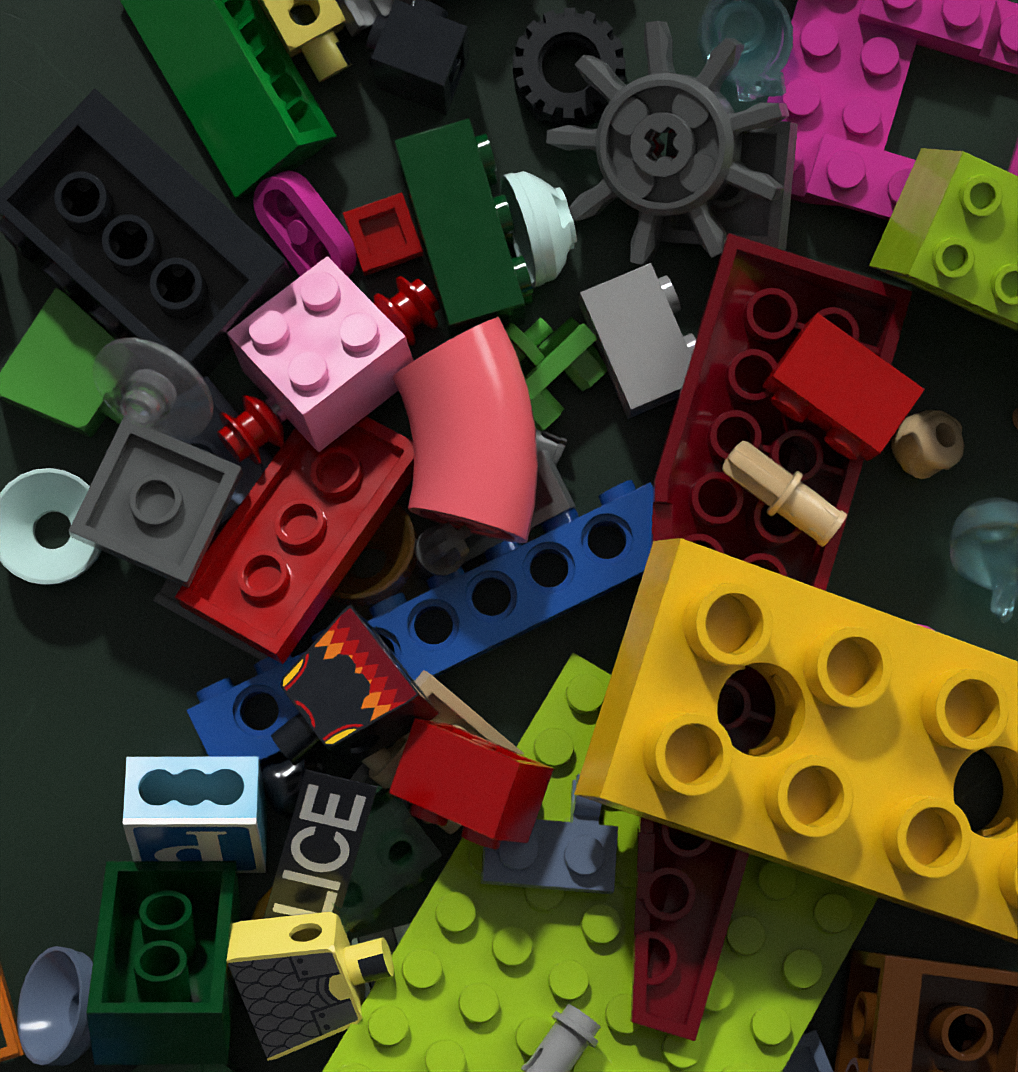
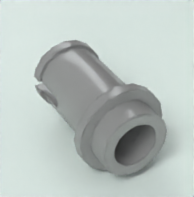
M570 1004L566 1006L562 1013L555 1011L551 1016L556 1021L529 1061L526 1064L524 1063L521 1070L523 1072H570L586 1047L589 1045L594 1048L597 1045L598 1041L594 1036L601 1028L600 1025Z

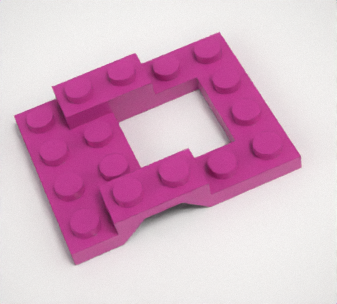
M798 0L767 103H786L790 116L782 121L798 124L791 199L808 204L841 206L889 221L916 161L884 151L915 46L920 45L1018 75V3L1008 0ZM1018 138L1008 168V172L1018 176Z

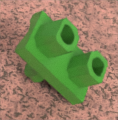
M541 317L524 333L511 321L504 326L517 353L519 362H521L520 365L529 390L535 427L540 431H544L564 410L560 403L545 388L561 372L579 390L584 391L597 382L608 370L598 351L592 345L598 338L584 323L580 325L572 317L567 319L554 333H552V328ZM544 339H546V340L537 348V346H538Z

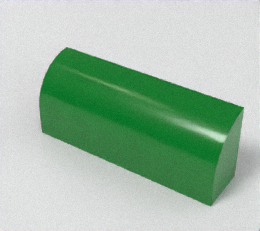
M120 0L235 198L254 192L257 185L268 177L282 171H293L336 137L332 127L257 0Z

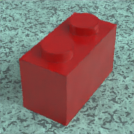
M819 313L815 314L805 324L762 385L774 394L770 401L783 414L798 422H803L805 418H808L827 432L824 440L835 451L851 460H857L861 456L866 461L871 460L882 452L925 390Z
M415 718L389 793L412 803L409 812L411 815L441 826H447L448 820L464 826L461 837L487 848L499 849L502 840L528 843L554 768L451 724Z

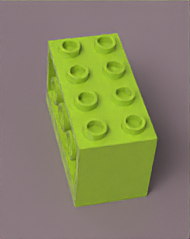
M921 148L869 266L1018 333V176L964 151Z

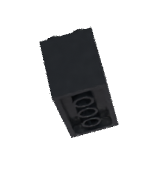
M95 88L0 189V232L5 236L4 238L31 263L40 255L47 260L41 269L77 305H80L86 297L90 299L95 305L89 310V313L122 346L126 347L134 339L142 347L136 355L171 390L179 381L190 389L204 377H208L233 350L227 332L294 282L286 260ZM97 204V208L92 213L81 216V212L87 206ZM144 246L145 250L140 256L128 259L127 253L132 248ZM191 287L193 293L187 300L183 302L179 300L174 303L173 295L181 288Z

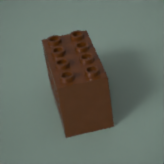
M850 949L834 1072H1018V972L987 966Z

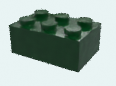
M468 118L395 140L400 171L450 339L496 317L500 318L503 326L510 321L516 326L525 324V306L533 304L531 295L533 287L523 255L512 259L508 246L515 244L513 235L515 228L505 195L492 196L490 186L497 184L495 175L497 169L487 134L475 137L470 119Z
M106 861L86 1012L94 1065L228 1064L235 980L226 960L232 923L241 921L236 861Z

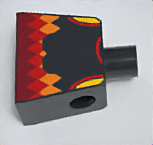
M349 605L282 677L280 686L299 712L271 735V738L286 758L295 766L322 744L345 765L351 766L410 733L415 718L431 721L440 713L374 627L352 605Z

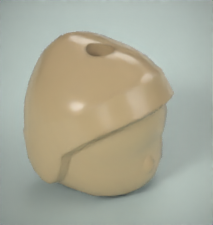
M925 410L913 414L903 420L891 437L892 452L905 472L915 478H929L943 469L949 470L960 461L964 452L962 426L957 419L940 410Z

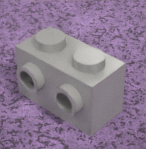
M649 263L580 292L579 308L588 328L598 338L595 341V345L608 369V375L627 418L629 419L678 398L696 338L692 333L683 336L673 314L681 311V306L668 276L665 275L657 278L652 264Z

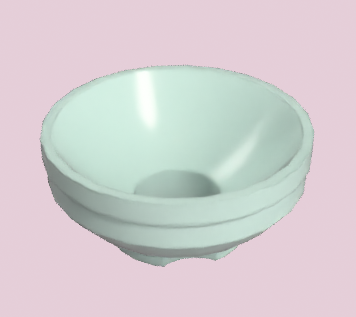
M525 171L502 175L500 178V194L506 197L515 232H513L515 244H512L516 257L523 255L532 287L544 285L546 282L556 279L566 263L567 253L570 249H574V243L577 242L575 225L570 214L567 199L560 187L554 189L542 179Z
M53 468L35 469L21 474L9 482L0 492V562L15 576L30 583L40 585L62 584L86 572L98 559L101 550L71 538V536L64 546L57 549H47L38 543L35 536V528L38 520L50 512L65 514L72 525L90 486L76 475Z

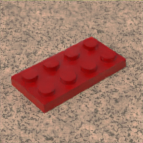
M365 416L318 452L295 428L285 441L284 446L277 452L205 553L190 587L182 586L175 595L176 600L184 609L279 663L284 664L412 481L414 473L413 441Z

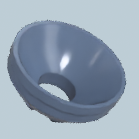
M59 946L48 948L37 957L25 977L18 1004V1036L27 1058L35 1064L44 1066L68 1065L83 1055L91 1046L86 1012L93 962L83 952Z

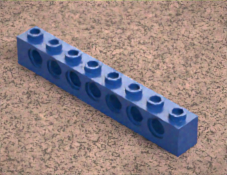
M632 480L623 482L600 494L598 498L602 506L579 517L575 508L564 512L542 524L541 527L545 534L522 545L521 543L503 541L489 548L484 553L488 562L464 573L462 566H460L457 571L447 576H432L426 580L430 591L407 601L404 593L401 592L369 608L373 619L368 622L374 627L381 638L393 644L395 656L414 681L423 670L437 678L642 577L651 550L654 488L651 482L637 489ZM600 526L614 527L624 538V550L618 556L611 559L599 558L592 553L588 546L589 534ZM555 554L565 562L568 574L565 580L558 586L543 587L532 578L530 567L533 561L540 555ZM498 582L509 591L511 597L509 606L501 614L487 616L475 608L473 596L476 589L483 583ZM441 610L452 619V632L444 642L428 644L417 636V621L426 611ZM325 629L311 637L313 643L325 631ZM304 653L293 658L290 654L284 664L271 657H267L253 665L258 674L257 676L234 686L231 678L228 677L196 693L200 704L188 709L187 712L209 757H259L260 764L282 754L271 738V735L299 711L283 691L280 683L282 677ZM258 694L273 696L279 708L275 723L264 730L252 729L247 724L244 715L247 702Z

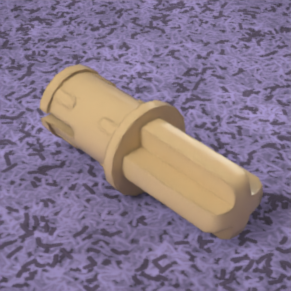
M742 441L736 445L723 464L722 470L724 474L769 506L767 514L772 517L777 512L816 540L817 544L821 547H824L847 516L845 512L839 511L822 496L801 482L802 473L796 471L792 475L747 441Z

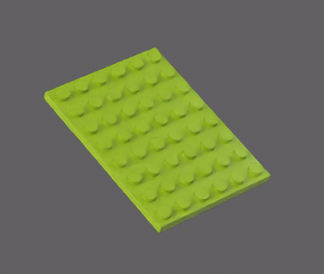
M572 653L517 745V748L524 753L522 755L554 768L536 818L539 820L570 822L572 781L576 780V776L581 773L611 678V674L575 653ZM604 804L601 806L599 825L618 826L615 883L612 894L481 884L483 846L462 837L392 954L394 975L375 982L361 1006L363 1018L358 1024H350L322 1072H523L521 1070L522 1066L529 1061L556 1021L551 1016L555 1011L562 1013L568 1004L585 1013L601 1027L594 1036L598 1041L597 1045L594 1048L588 1045L570 1072H782L878 897L749 854L695 1041L630 1022L639 816Z

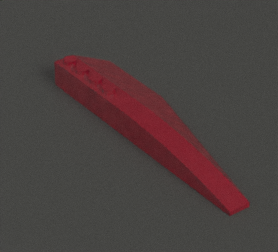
M728 233L654 478L651 547L653 541L682 538L826 591L864 458L861 456L857 460L846 458L825 442L824 437L827 432L808 418H805L803 422H798L783 414L770 401L774 394L762 385L805 324L817 313L891 365L913 291ZM742 441H747L792 475L799 471L803 474L801 482L822 496L839 511L842 510L847 514L840 528L824 547L818 545L816 540L777 512L771 517L766 513L769 508L768 505L724 474L722 470L723 464L736 445ZM747 665L744 670L736 671L728 678L720 692L717 706L719 723L727 731L732 746L742 753L748 752V749L756 748L769 734L775 718V699L770 685L757 670ZM639 817L630 1022L692 1041L696 1040L748 861V853Z

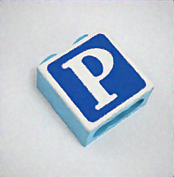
M127 757L123 827L133 861H236L237 873H266L268 805L259 757Z

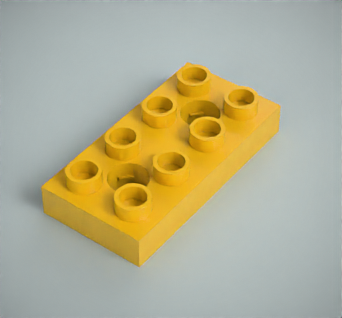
M682 538L653 541L574 795L1018 945V661ZM747 665L757 670L770 685L775 699V718L772 728L763 742L756 748L748 749V752L742 753L732 746L727 731L719 723L717 706L720 692L728 678L734 672L744 670ZM981 749L994 760L999 768L1003 782V797L1000 808L993 820L981 830L973 832L966 815L954 803V783L964 761Z

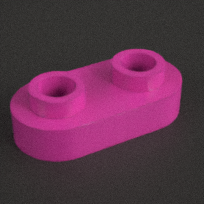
M282 171L262 180L257 185L253 197L256 216L260 224L300 276L327 256L347 277L353 273L357 256L350 235L304 176L294 171Z

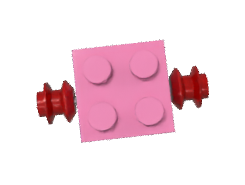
M327 256L229 330L227 336L243 372L268 398L264 402L262 399L243 395L244 412L236 418L224 412L219 414L224 427L217 431V435L230 454L238 462H242L248 457L255 464L259 465L261 463L259 448L266 442H270L280 448L284 446V428L281 423L286 419L320 452L399 391L392 377L414 361L409 345L413 346L416 344L413 329L421 323L432 329L438 327V321L434 313L440 309V306L430 289L419 279L410 283L404 277L399 276L396 278L398 293L391 299L376 293L373 303Z

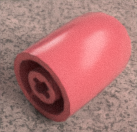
M496 317L461 333L402 368L392 377L403 399L413 438L414 473L408 509L414 514L439 524L449 522L456 529L466 525L473 534L503 541L527 543L536 498L538 471L536 427L529 390L517 353L500 318Z

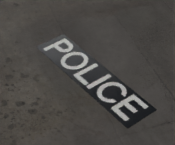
M306 769L263 919L321 912H332L338 916L340 915L378 786ZM241 997L239 1005L245 1006Z

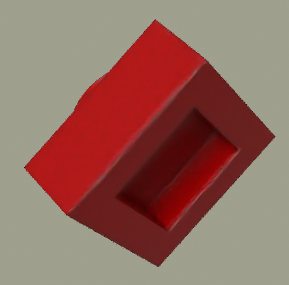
M402 192L343 212V217L354 243L364 276L424 256Z

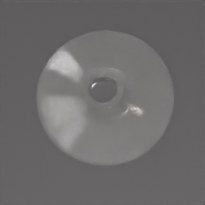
M122 338L105 345L94 361L93 379L95 386L106 405L120 419L125 417L133 425L142 428L150 427L180 441L197 437L210 423L214 404L209 387L199 372L188 361L171 349L145 339Z

